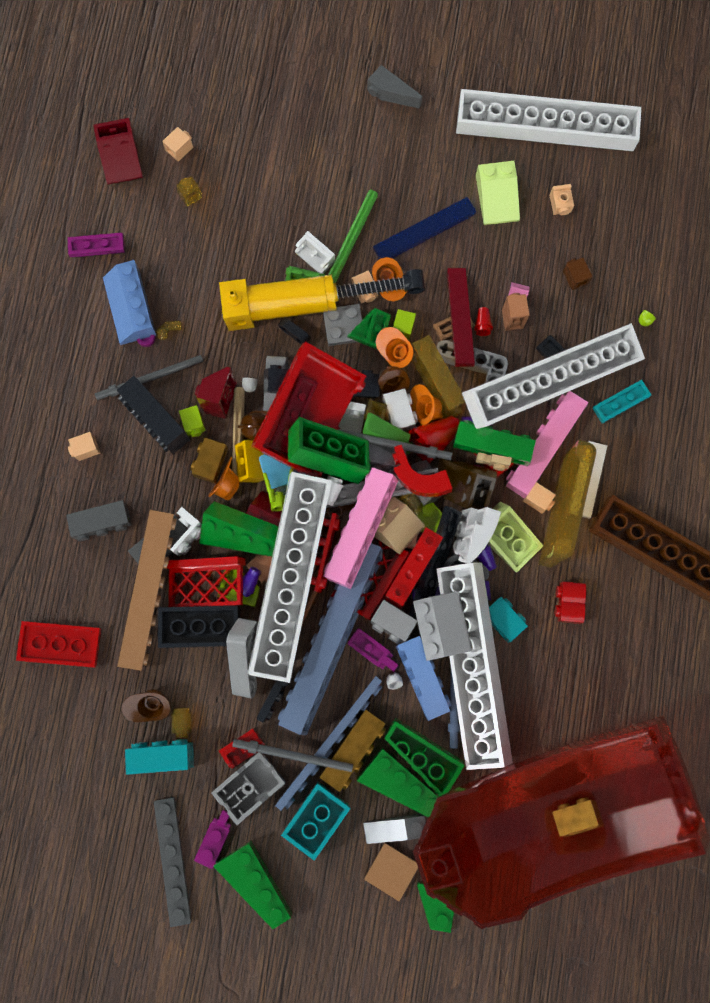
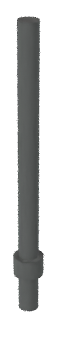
M199 355L138 377L137 379L144 384L202 363L203 359ZM124 383L119 385L113 384L108 386V389L95 393L96 399L100 400L108 396L114 397L119 395L116 390Z
M338 429L339 431L368 440L371 444L390 448L402 444L404 451L428 455V458L435 459L437 457L447 460L452 458V452L437 450V447L430 446L428 448Z
M234 739L232 747L245 749L253 754L259 752L352 772L353 764L261 745L253 740L247 742Z

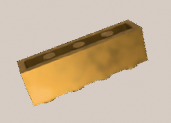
M365 709L331 759L353 764L352 772L326 767L320 779L339 792L342 788L346 790L352 781L349 777L353 771L357 773L363 765L361 761L365 754L369 756L375 747L372 743L376 737L380 739L386 731L384 728L385 723Z

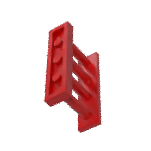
M332 513L331 519L324 518L322 526L329 527L326 539L320 537L318 545L325 547L322 558L316 557L314 565L320 566L318 576L312 577L310 583L315 585L314 591L321 593L322 589L326 587L327 578L324 577V570L329 561L335 531H339L341 519H338L339 516L336 513Z
M427 527L425 528L385 595V601L401 610L443 539L442 536Z

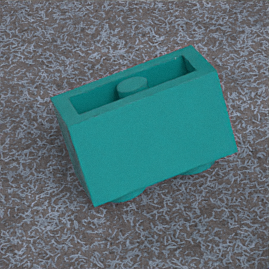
M500 597L489 606L491 625L509 643L528 626L525 624L526 619L519 612L516 614L512 609V603L507 598L503 599Z

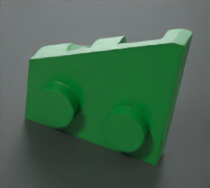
M376 308L372 309L348 334L347 338L378 350L376 347L377 335L381 330L388 327L391 315Z
M417 882L430 929L451 933L457 890L455 888Z

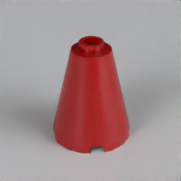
M449 416L415 427L408 432L410 434L409 442L413 441L414 445L428 448L430 446L437 447V450L443 451L456 437L460 420ZM416 453L422 461L427 460L430 463L434 460L433 458H428V455Z

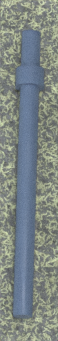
M451 670L450 702L452 706H450L448 732H450V748L457 749L460 724H458V710Z

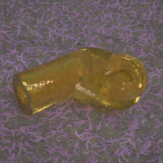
M181 321L163 323L156 330L158 339H167L169 331L182 330Z

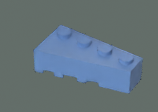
M420 636L397 645L396 649L426 719L429 721L450 712L451 702L448 696H444L442 692L443 684L440 677L435 675L434 669L436 668L433 661H426Z

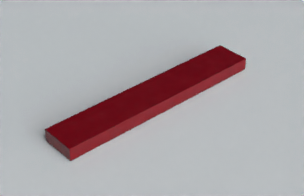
M447 268L455 367H474L475 359L466 268Z

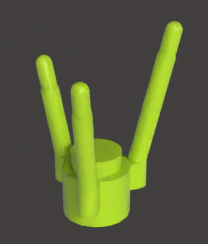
M291 468L290 471H289V476H290L291 472H293V469H292V468ZM263 473L271 510L282 511L285 495L283 492H275L274 489H271L267 473Z

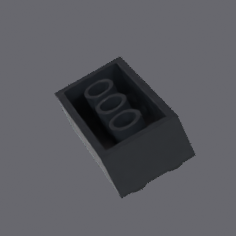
M135 376L131 377L116 390L120 394L118 399L165 452L170 451L174 455L190 441L181 426Z
M158 607V648L227 647V636L235 622L240 618V607Z

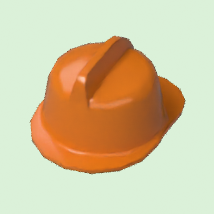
M389 257L376 261L372 269L374 281L387 280L388 278L397 279V277L402 278L404 275L398 262ZM403 289L393 290V292L388 291V293L387 291L379 292L383 298L393 302L400 300L406 294Z
M387 327L377 335L376 347L391 366L404 368L411 362L414 355L413 347L401 331L397 328Z
M424 385L414 386L410 392L412 405L410 406L412 412H416L420 424L425 425L437 419H442L441 401L433 396Z
M230 457L219 481L213 487L208 497L214 494L225 500H230L238 490V476L229 467L232 457Z

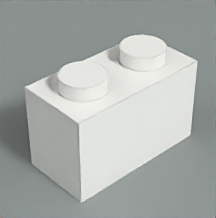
M405 389L383 394V403L389 423L403 431L415 428V422H418L416 412L411 410L412 399L410 394H407Z

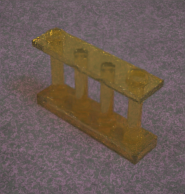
M430 335L412 343L417 353L413 355L411 361L424 385L433 396L441 401L443 418L455 417L461 414L462 410L459 405L465 403L464 397Z

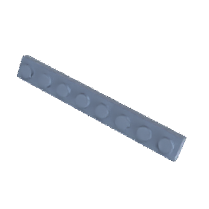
M375 676L314 756L329 757L333 751L330 748L334 742L339 744L345 736L343 733L347 726L351 728L358 718L355 715L359 710L363 712L370 704L368 701L369 697L372 694L376 696L381 690L382 686L380 683L382 681ZM308 763L275 806L280 811L284 807L288 809L295 800L292 796L296 791L301 793L308 784L305 781L309 775L314 776L320 766Z

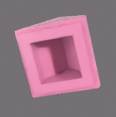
M512 282L508 296L513 293H520V295L526 294L527 297L529 286Z

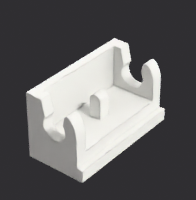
M308 231L296 244L295 253L318 273L324 274L335 262V254Z

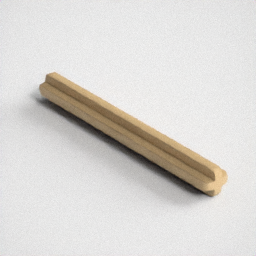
M236 387L234 389L232 471L237 476L235 445L244 441V435L241 429L238 428L244 417L245 390L243 387Z

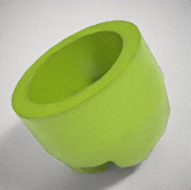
M643 310L639 316V323L642 326H649L656 318L650 312Z

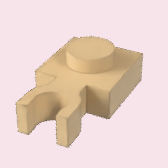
M478 452L476 463L489 464L495 470L504 471L511 465L512 458Z

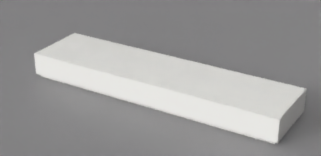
M591 441L587 442L571 514L588 519L591 518L607 445Z

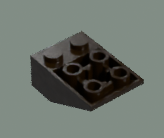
M440 458L438 472L446 470L452 486V492L441 497L466 509L472 507L479 510L488 507L497 479V471Z

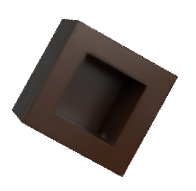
M574 258L568 261L563 270L572 290L589 284L593 277L584 258L578 260Z

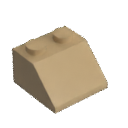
M391 497L374 537L401 554L425 525L406 504L395 497Z

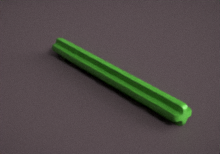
M368 191L328 274L332 275L333 283L337 282L377 199L378 193L376 191Z

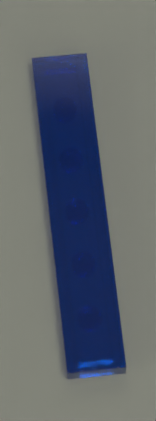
M466 197L374 245L373 250L379 259L385 257L394 258L472 217L477 211L469 198Z

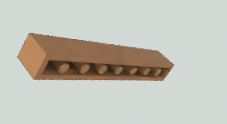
M150 509L117 667L141 671L142 665L147 666L149 654H145L146 646L151 647L153 635L149 634L150 627H155L157 615H153L155 607H159L161 596L157 595L158 588H163L165 579L164 576H161L162 569H167L169 557H165L167 549H171L173 538L169 537L170 530H175L177 519L173 518L174 514Z

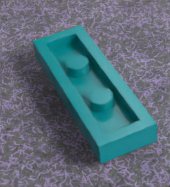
M640 380L595 405L592 409L603 424L652 395L644 382Z

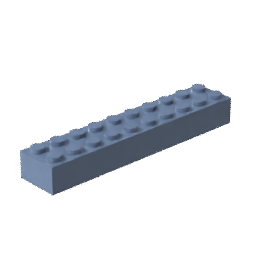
M370 544L351 589L336 583L335 590L337 591L334 597H330L327 603V608L329 609L326 616L323 615L320 619V630L318 634H314L311 640V645L313 646L310 653L307 652L302 662L304 663L303 669L298 671L294 680L296 685L287 695V706L285 709L282 708L279 713V726L299 735L308 734L359 615L356 612L361 610L365 601V597H361V595L369 592L373 582L369 578H373L374 573H377L380 566L378 562H381L384 553L381 547Z

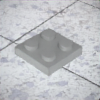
M359 304L336 307V311L323 312L328 346L357 342L347 338V336L362 320Z

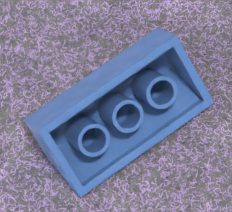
M135 260L115 265L103 277L120 345L137 341L139 338L145 339L151 337V335L156 336L140 271Z

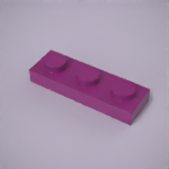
M123 233L67 237L68 255L70 257L125 253Z

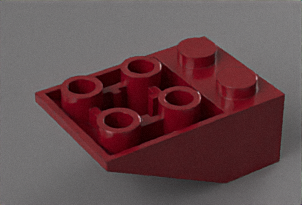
M124 118L94 124L96 142L107 184L143 178L134 129L130 119Z

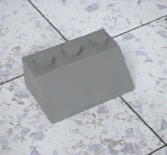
M459 592L413 601L426 661L472 651Z

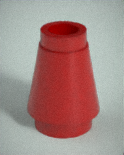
M486 307L478 309L474 327L478 336H488L493 330L489 309Z

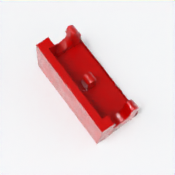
M255 728L237 738L247 742L253 740L259 742L258 744L265 745ZM233 742L219 750L224 761L231 769L254 755L249 753L248 750L232 747Z

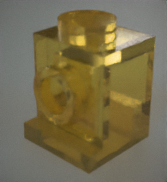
M192 176L182 179L176 185L177 193L187 207L202 198L200 188Z
M369 400L363 420L366 421L368 413H372L384 420L388 405Z

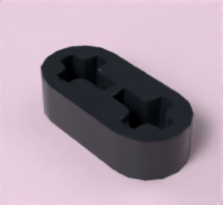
M284 317L279 322L278 327L302 345L304 342L308 343L311 340V337L289 319Z

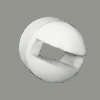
M243 378V389L246 392H253L257 387V379Z
M394 672V675L389 674L387 676L386 682L389 689L394 690L403 686L402 678L398 673Z

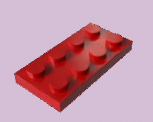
M21 621L16 661L96 668L101 628Z

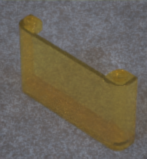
M578 440L563 457L553 500L555 503L551 509L539 565L554 567L571 557L574 553L596 457V448L589 442Z

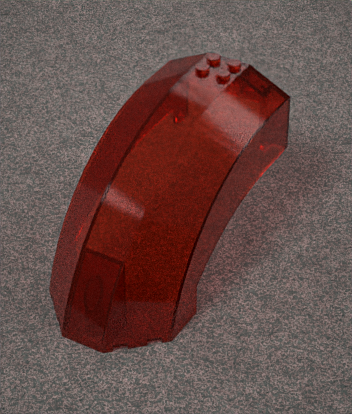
M660 716L547 751L494 771L447 792L437 798L413 853L427 895L433 899L437 898L445 903L446 907L461 917H467L474 922L475 926L484 929L522 920L529 909L584 887L639 870L705 855L710 838L681 752L664 716ZM587 797L589 800L597 802L604 826L572 836L560 837L553 816V811L558 810V806L568 803L570 806L576 805L577 800Z

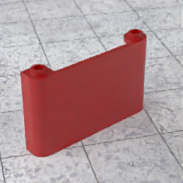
M304 342L296 353L251 447L301 474L320 478L323 474L322 472L288 462V455L269 447L299 375H303L318 383L304 419L337 430L353 395L363 390L366 384L364 382L366 375L313 345Z

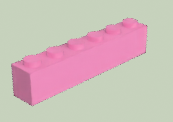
M568 391L566 396L564 394L560 396L556 402L559 405L556 411L554 409L550 411L546 417L549 420L546 426L542 424L536 432L539 436L535 442L531 463L528 466L517 464L518 468L516 471L511 470L506 478L508 481L506 487L523 498L529 494L589 403L571 391Z
M372 467L371 472L366 475L365 485L357 496V503L349 513V521L341 531V539L333 549V557L325 567L324 577L328 580L351 589L397 486L398 480L393 474Z

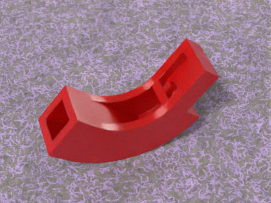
M402 444L394 447L395 453L392 456L395 464L400 465L393 468L394 474L401 485L407 490L423 497H438L452 492V486L446 470L432 475L419 474L409 465Z

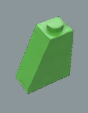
M368 413L363 434L409 443L410 434L376 415Z

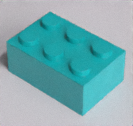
M179 739L172 741V744H168V740L152 742V746H148V742L131 744V748L125 749L126 775L189 770L194 767L193 742L188 743V739Z
M317 782L281 836L315 861L351 809V805L320 782Z

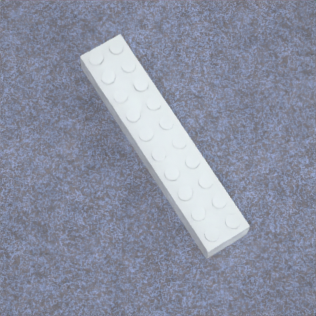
M461 89L456 134L634 151L640 138L641 107Z
M631 323L462 392L475 428L479 429L645 359Z
M291 472L289 476L248 669L249 675L290 683L332 480Z
M467 563L437 568L440 595L459 592L472 647L470 652L450 656L466 770L506 767L512 764L513 761L482 563Z

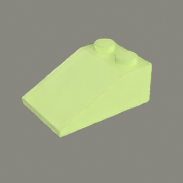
M507 161L478 165L476 181L483 224L491 225L520 221L515 162Z
M499 502L493 509L500 511L501 514L488 545L517 573L543 545L509 505Z

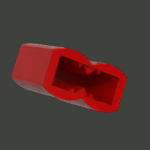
M561 582L556 587V597L559 598V604L555 606V617H558V622L584 623L586 584Z

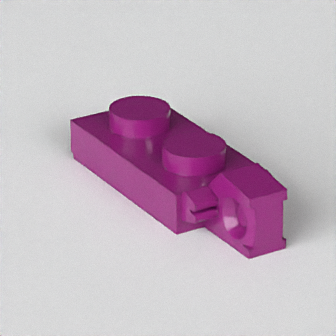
M360 628L356 630L347 643L382 670L386 666L394 672L398 667V664L391 660L393 655L390 651Z
M224 809L219 819L214 817L194 859L195 862L210 869L214 868L213 865L216 863L230 831L231 825L227 823L230 816L227 814V810Z

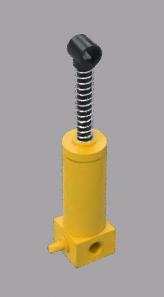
M420 269L409 270L402 278H388L382 281L373 280V282L368 281L367 283L358 282V284H344L343 286H337L336 283H333L332 275L249 286L246 279L219 282L223 319L229 331L254 328V321L336 311V302H338L340 297L349 298V296L354 297L355 295H368L370 293L378 294V292L383 293L385 291L388 293V291L393 292V290L398 291L400 289H403L408 294H419L425 291L423 271Z

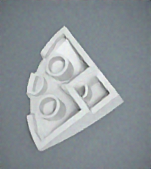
M471 507L460 511L462 516L455 534L457 540L453 544L454 553L460 555L459 561L471 563L482 552L496 529L501 514L500 511L488 507L479 510Z

